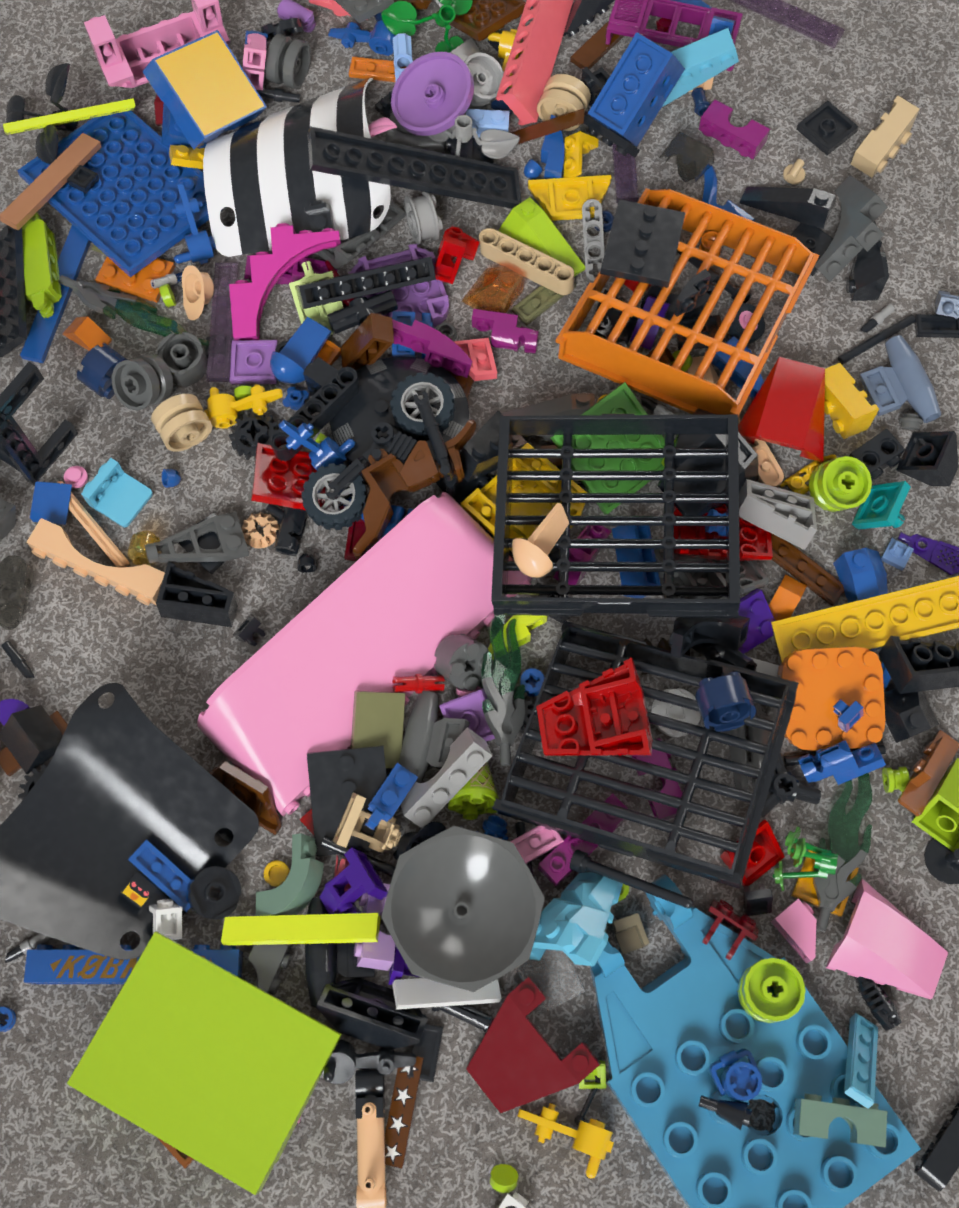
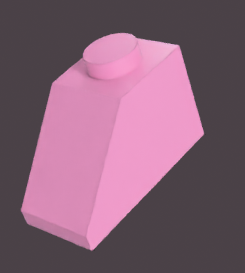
M797 899L776 916L771 923L804 962L808 963L815 959L816 918L813 916V909L805 901L801 902Z

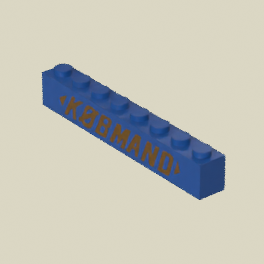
M37 945L36 950H27L24 983L125 984L140 957L118 960L90 950H79V947L75 945H63L62 950H53V945ZM120 945L126 951L131 950V945ZM194 945V950L191 951L242 978L243 952L236 950V945H220V950H210V945Z

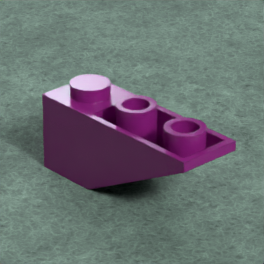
M587 525L577 538L607 539L612 531L603 526ZM569 548V561L593 562L601 548ZM556 571L553 577L558 580L559 571ZM569 571L568 584L578 585L586 572Z

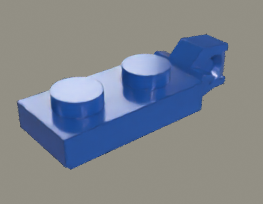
M397 763L369 803L368 810L373 813L365 825L374 831L381 819L388 822L418 777Z

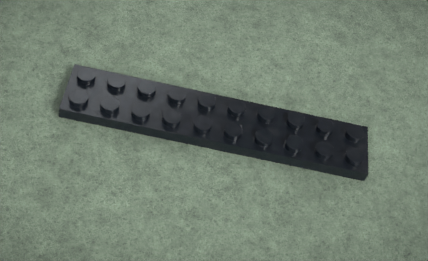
M312 126L308 130L310 170L511 209L522 203L518 168Z

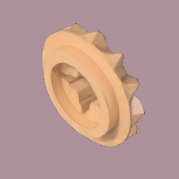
M260 511L258 514H251L247 520H244L241 529L249 546L265 548L275 542L276 530H279V525L271 514H264ZM255 523H258V525L264 527V536H262L259 532H254L256 531Z

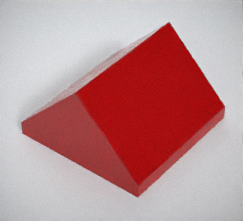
M765 819L759 823L741 883L744 887L750 886L785 858L768 821ZM725 850L720 856L729 869L732 868L735 853Z

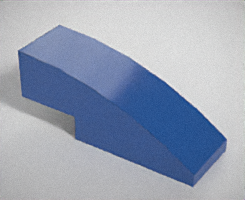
M551 115L550 119L556 118V116ZM562 131L546 135L541 149V162L546 163L544 179L562 178L564 141Z

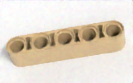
M487 228L480 232V251L485 258L560 295H568L573 292L574 270L570 266L495 229Z

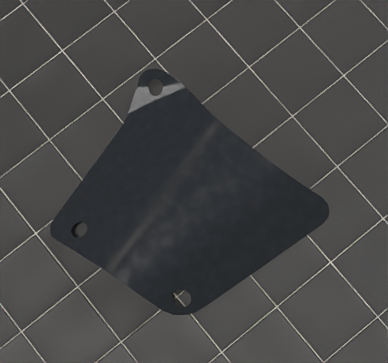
M105 684L91 693L76 709L52 760L40 779L17 808L0 825V919L118 960L138 958L142 955L153 936V913L149 911V905H155L158 900L170 898L157 888L140 910L120 895L136 872L148 879L128 861L132 854L148 840L192 880L194 875L204 868L211 866L226 868L258 832V818L248 806L157 728L143 713L122 684ZM108 692L114 695L113 704L109 708H101L98 704L100 696ZM221 828L230 829L234 836L231 844L225 847L217 845L214 839L215 833ZM182 909V917H183L186 912ZM130 931L138 933L141 939L138 947L130 951L122 949L120 946L121 937Z

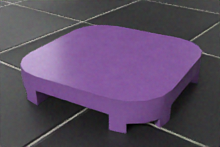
M417 244L409 245V250L371 260H367L366 256L359 258L358 263L349 274L423 257H432L433 267H435L436 257L432 251L428 252L426 249L418 248ZM436 279L390 290L398 305V309L395 311L415 312V320L422 321V313H431V322H433L434 328L440 325L448 316V295L446 294L443 282ZM383 292L365 295L364 297L368 299ZM392 312L387 313L383 316L392 318Z

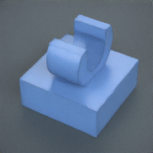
M892 538L881 560L902 571L914 549Z

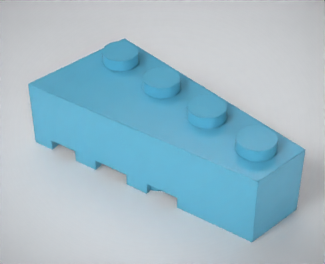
M728 28L671 52L685 70L662 107L739 62Z

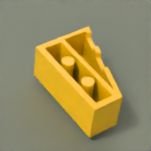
M841 363L825 368L824 413L829 414L833 420L835 432L840 433L842 438L846 439L868 430L879 408L876 404L872 406L865 399L867 398L866 392L864 390L860 392L853 385L855 384L854 378Z

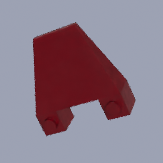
M532 977L525 979L507 995L466 1068L500 1114L577 1085L601 1064L584 1041L566 1057L561 1059L528 1018L531 1012L548 999Z

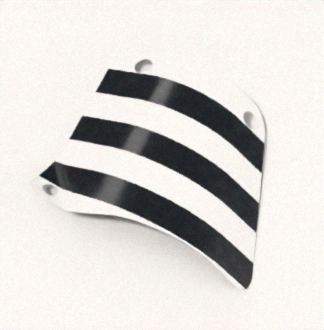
M373 78L361 80L234 129L236 131L230 134L223 135L232 131L228 130L207 143L203 158L204 187L211 233L218 252L224 256L231 257L272 251L270 227H276L280 223H287L289 226L293 225L296 234L303 230L311 231L308 214L305 212L304 207L310 206L309 203L316 200H322L323 203L330 205L335 231L339 230L341 240L368 233L380 225L389 209L391 199L390 185L310 170L308 130L310 126L371 139L364 99L366 87ZM379 205H384L381 216L375 219L373 217L374 209ZM224 207L232 208L235 213V222L230 227L223 225L220 219V212Z

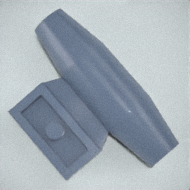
M901 335L890 338L885 343L891 367L880 366L861 373L859 377L872 405L876 404L879 408L877 412L878 417L900 409L908 401L924 423L936 420L941 416L940 407L934 387L918 356Z

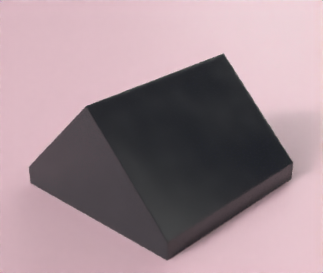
M42 705L12 713L0 732V738L27 775L32 772L33 768L36 769L54 756L63 737V734Z

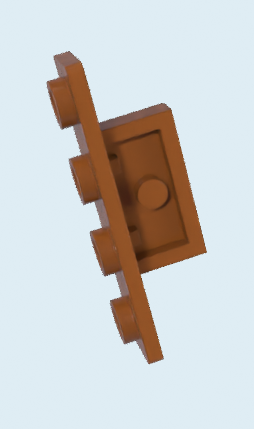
M942 730L936 733L933 740L924 748L923 757L914 765L912 769L914 773L898 798V802L916 816H920L923 813L958 751L959 743Z

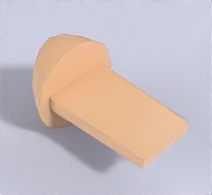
M557 503L528 540L516 538L512 541V553L515 564L523 574L531 578L543 577L553 569V563L548 554L569 525L562 504Z

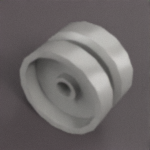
M474 53L464 61L471 71L474 80L473 98L468 109H482L496 98L504 72L494 57L486 53Z

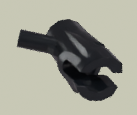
M269 504L266 511L277 517L280 525L279 530H276L275 551L284 555L297 556L300 546L297 539L300 540L303 536L307 519L306 510L285 507V510H282L276 505Z

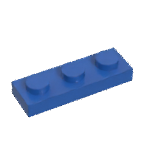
M146 840L132 854L128 861L187 912L191 907L188 901L187 890L191 879Z

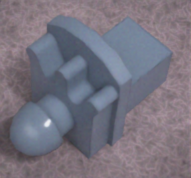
M938 291L935 300V313L958 319L959 296L951 295L950 292Z

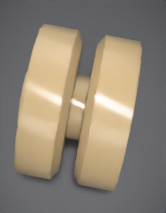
M556 74L550 77L545 85L537 105L538 115L543 121L550 120L551 115L559 117L583 108L586 111L591 93L588 87L576 77L567 74ZM576 125L564 130L572 131L574 129H577L580 125Z
M180 394L163 401L156 407L151 417L166 448L173 452L184 451L201 443L209 436L213 427L208 416L203 412L199 400L192 394Z

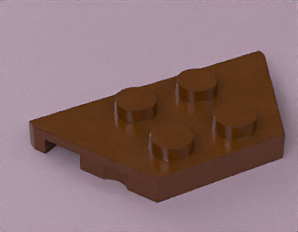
M226 761L209 772L256 814L259 826L274 835L279 832L282 826L268 786Z

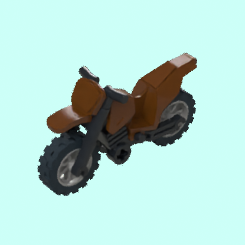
M416 373V376H407L404 382L400 381L397 384L398 388L394 389L392 393L393 398L390 402L397 426L401 427L402 431L407 435L410 433L415 438L423 436V438H427V441L420 440L417 442V440L402 434L400 431L395 434L390 424L379 422L371 430L373 444L369 450L353 461L348 467L344 464L338 466L332 463L328 464V467L321 466L317 468L318 471L312 472L309 475L310 479L305 481L303 485V506L314 523L318 526H323L324 529L331 530V528H335V530H342V527L345 526L349 528L353 526V522H358L362 518L361 514L363 513L366 531L353 549V554L357 560L380 541L394 514L390 505V499L395 492L401 490L415 492L439 481L441 477H444L446 493L454 497L456 491L454 475H456L458 482L463 481L465 478L459 452L473 436L476 430V421L468 420L459 434L444 443L443 435L440 431L446 430L449 427V422L454 419V411L456 410L455 399L449 384H446L443 378H437L432 373H428V375ZM430 392L438 396L429 400ZM413 396L414 402H408V400ZM441 402L439 410L431 407V405ZM406 408H416L410 416L406 411ZM366 485L368 486V488H369V490H370L369 495L367 494ZM324 487L327 488L326 494H319ZM318 499H329L322 507L319 506ZM332 505L335 512H328L326 510Z

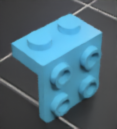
M110 458L107 463H104L99 468L95 478L85 485L81 495L89 506L120 526L128 527L152 497L153 492L147 486L124 473L120 464Z

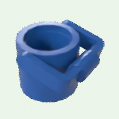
M745 1048L736 1052L733 1050L719 1057L718 1061L709 1066L710 1074L721 1096L726 1094L732 1100L746 1101L756 1097L762 1088L761 1073L752 1053ZM744 1056H746L747 1059H748V1061H749V1063H747V1062H738V1063H735V1062L739 1061V1059L742 1058V1057H744ZM724 1067L725 1069L721 1075L720 1081L717 1076L716 1070Z

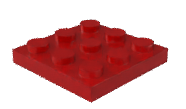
M258 443L251 501L305 510L302 499L303 485L305 481L310 479L309 475L312 472H317L311 464L309 453L299 451L292 459L281 461L275 456L271 445ZM326 487L319 494H325ZM318 499L320 507L325 504V499Z

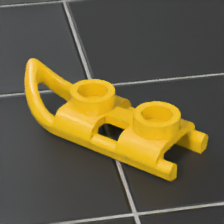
M835 454L824 456V461L835 459L837 456ZM812 461L784 480L780 487L788 485L793 492L804 495L809 491V486L807 487L805 482L810 480L812 472L822 462Z

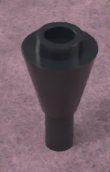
M701 1095L698 1105L699 1107L716 1112V1115L740 1131L742 1125L746 1127L749 1125L752 1110L747 1108L748 1102L717 1101Z

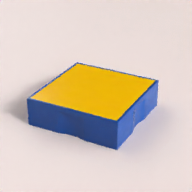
M218 30L153 58L142 71L160 100L163 101L172 113L176 124L193 150L213 141L223 132L234 130L256 119L267 108Z

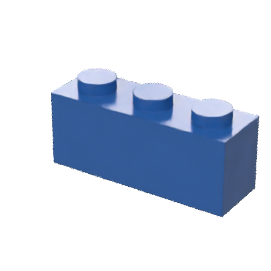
M617 526L612 529L613 539H652L649 526ZM615 549L617 562H656L654 549ZM620 572L621 585L661 586L658 572ZM624 595V596H626V597H631V598H644V597H646V596H638V595Z

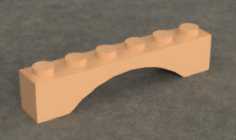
M42 518L39 520L27 540V544L32 548V553L41 559H45L47 556L53 559L52 562L59 567L74 568L73 571L86 578L87 575L94 577L95 582L107 587L110 584L116 587L115 590L122 595L128 596L130 593L137 596L136 600L145 605L150 603L156 605L165 572L147 564L119 568L93 562L80 554L72 546L68 535L62 527Z

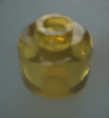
M148 530L133 534L128 547V557L137 566L143 564L150 566L154 564H149L145 545L160 542L161 540Z

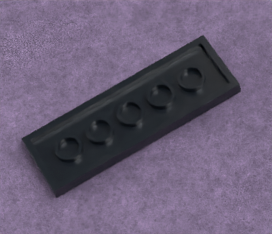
M8 225L0 231V357L5 356L27 340L22 227L16 230Z

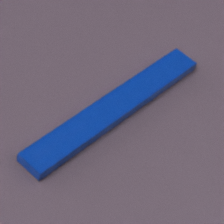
M73 225L59 256L58 268L59 276L64 275L76 281L91 241ZM60 284L62 297L58 302L53 303L54 313L51 317L44 318L40 315V311H37L20 354L22 359L44 364L73 289Z

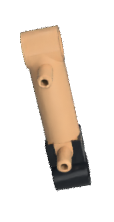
M378 1069L356 1070L357 1208H386L384 1075Z

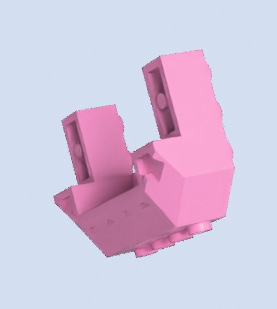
M191 0L192 12L182 13L178 17L163 20L150 27H143L131 34L121 35L117 39H115L105 15L94 17L84 22L96 58L108 85L112 87L134 88L148 83L149 81L142 71L153 58L216 30L219 31L228 45L230 40L223 26L219 1Z

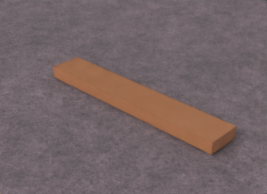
M82 133L0 214V221L19 230L67 182V179L78 166H83L101 148L100 141Z

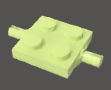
M307 261L309 270H307L306 263L304 262L301 265L305 276L298 281L289 283L300 322L302 324L309 317L331 330L327 315L343 309L342 301L302 309L300 308L295 285L334 277L333 272L314 274L311 262Z

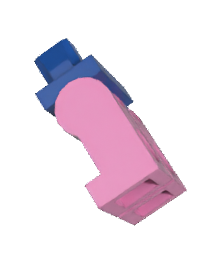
M251 30L246 31L242 68L255 89L263 90L268 34Z

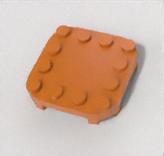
M851 646L798 649L785 657L778 668V675L780 678L799 683L796 701L785 735L789 743L803 750L814 751L828 748L845 740L849 748L852 749L862 748L872 743H877L882 739L885 728L883 669L881 661L875 652L866 648ZM840 699L849 707L855 701L864 707V715L847 733L838 727L839 716L834 713L835 708L833 706Z

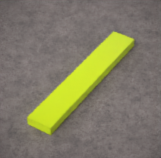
M134 98L5 123L3 128L5 134L10 135L41 129L47 125L56 126L134 110L136 105Z
M379 913L225 917L221 943L227 946L378 942L380 915Z

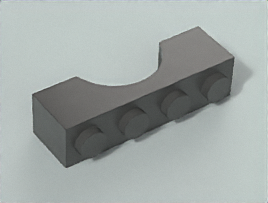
M285 944L254 945L248 957L257 971V987L270 995H275L281 984V979L278 977L282 968L287 969L293 955L290 954L291 948Z

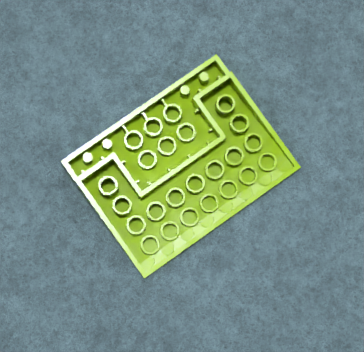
M154 932L68 1080L67 1085L250 1193L257 1195L262 1191L274 1165L278 1162L342 1034L161 933Z

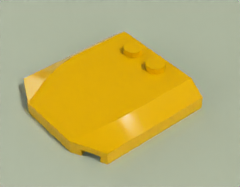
M527 442L521 449L535 448ZM513 458V471H561L547 458ZM497 475L481 490L477 488L461 502V507L493 536L495 533ZM512 480V493H560L562 480ZM571 480V493H587ZM511 503V515L547 516L557 503ZM571 503L570 515L581 516L585 503ZM510 525V538H529L539 525Z

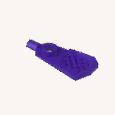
M902 532L900 533L898 540L907 543L909 547L914 549L913 552L949 575L959 573V557H957L959 555V547L918 534L909 536ZM918 542H924L926 548H920Z

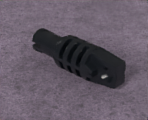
M861 976L858 978L854 977L859 985L857 988L858 992L862 995V999L865 1000L867 1007L870 1008V1012L885 1031L902 1023L892 1000L889 999L888 993L884 991L883 985L881 986V984Z

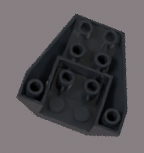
M700 408L692 413V415H716ZM738 432L740 492L746 479L757 482L759 473L758 454ZM726 434L678 435L674 447L726 448ZM674 458L675 471H725V458ZM660 480L658 483V487L661 489L663 493L664 480ZM674 480V492L726 493V480ZM674 503V506L683 516H702L708 513L710 509H716L726 503Z

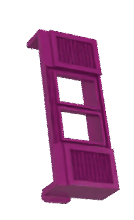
M615 0L607 27L606 44L610 45L613 33L634 37L636 32L652 42L684 47L707 37L713 17L718 16L735 21L731 37L734 45H736L743 13L714 7L706 8L672 0ZM650 15L671 19L669 32L647 29L646 26ZM678 22L700 25L698 38L676 35ZM734 65L727 68L726 71H732Z

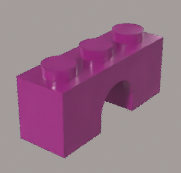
M714 99L701 116L698 130L702 131L707 137L717 139L723 146L737 150L742 156L754 159L767 142L770 129L753 119L744 127L731 125L730 120L733 109Z
M652 749L651 755H631V758L677 771L675 767H671L669 762L671 754ZM636 770L638 776L647 774L645 772ZM659 777L663 784L661 793L681 798L683 791L681 792L678 782ZM648 800L654 817L662 820L675 818L677 808Z

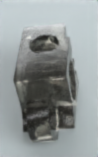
M16 555L8 556L0 562V626L6 630H13L22 623L33 580L32 569L23 558ZM13 565L17 566V570L15 572ZM16 592L13 598L8 599L11 593Z

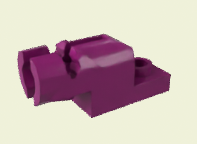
M473 309L472 328L482 332L492 330L491 346L514 350L515 352H518L519 348L524 346V353L536 354L539 331L524 326L519 328L518 315Z

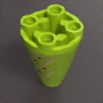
M488 761L448 802V809L463 814L464 819L474 820L478 818V815L497 812L493 810V805L496 798L499 799Z

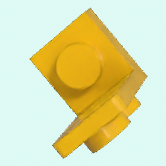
M581 131L565 137L564 178L581 175L582 154H587L590 150L598 148V138Z

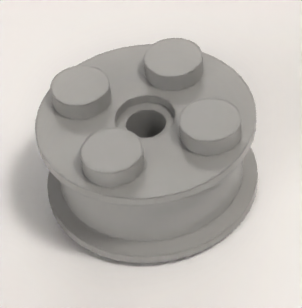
M423 192L422 196L415 198L405 196L406 219L415 244L420 245L422 240L433 238L434 241L438 240L439 230L443 229L440 216L437 217L435 208L437 204L435 196L429 195L427 192Z

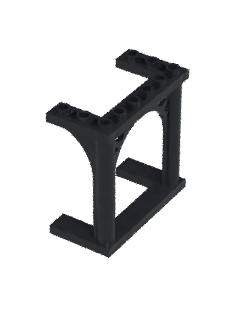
M28 362L0 394V459L18 470L27 482L35 486V482L40 480L77 436L78 432L73 424L65 419L39 451H36L13 418V414L44 380L37 366Z

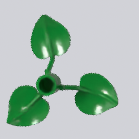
M439 0L443 6L436 13L420 20H415L417 12L411 3L397 1L382 11L381 17L384 25L393 35L397 36V34L405 33L411 37L416 32L415 24L435 19L438 26L445 27V41H441L436 45L435 52L450 53L464 43L459 36H453L448 39L451 28L450 23L455 19L456 15L466 14L470 10L473 0Z

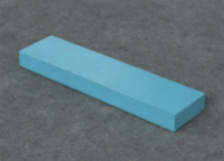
M855 1013L850 1018L844 1093L869 1109L874 1104L878 1027Z

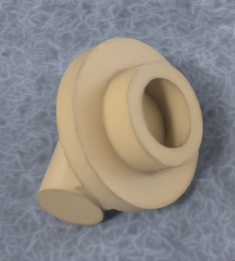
M797 159L794 164L788 165L784 169L783 178L786 182L799 184L804 180L805 171L802 168L804 165L802 159Z

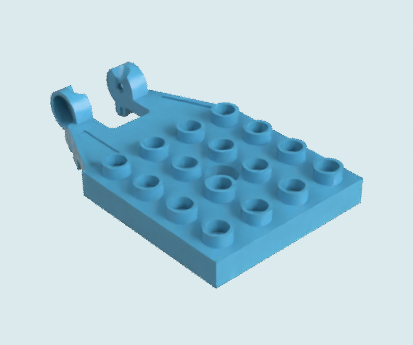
M665 874L651 882L683 895L675 883ZM646 893L651 903L650 907L653 909L652 914L654 916L657 915L659 920H663L681 946L680 950L684 954V959L642 989H640L625 967V961L621 953L616 948H613L608 941L595 966H590L593 986L596 991L599 1020L603 1030L609 1062L610 1080L606 1083L688 1208H844L921 1149L876 1085L874 1103L878 1104V1110L887 1111L886 1147L851 1143L850 1127L841 1117L835 1118L830 1123L828 1139L793 1134L795 1099H804V1093L820 1095L822 1102L832 1103V1098L850 1100V1106L861 1107L859 1102L844 1093L848 1046L806 987L803 1005L798 1013L787 1020L765 1023L757 1021L748 1015L739 1001L737 992L739 979L744 971L753 964L763 959L775 957L744 938L729 961L725 957L738 934L720 923L708 944L705 945L702 943V940L713 924L714 919L694 907L687 909ZM770 986L767 987V992L772 993L773 996V988ZM743 1048L752 1053L762 1077V1088L753 1100L762 1099L770 1104L773 1102L775 1105V1120L771 1126L773 1128L772 1131H759L751 1126L746 1127L743 1125L740 1131L716 1115V1112L698 1106L701 1095L717 1101H736L726 1096V1094L724 1096L719 1094L710 1074V1064L718 1061L719 1057L733 1050L736 1052ZM746 1056L740 1058L739 1061L735 1062L749 1063ZM724 1067L716 1070L717 1076L720 1081L721 1075L725 1069Z

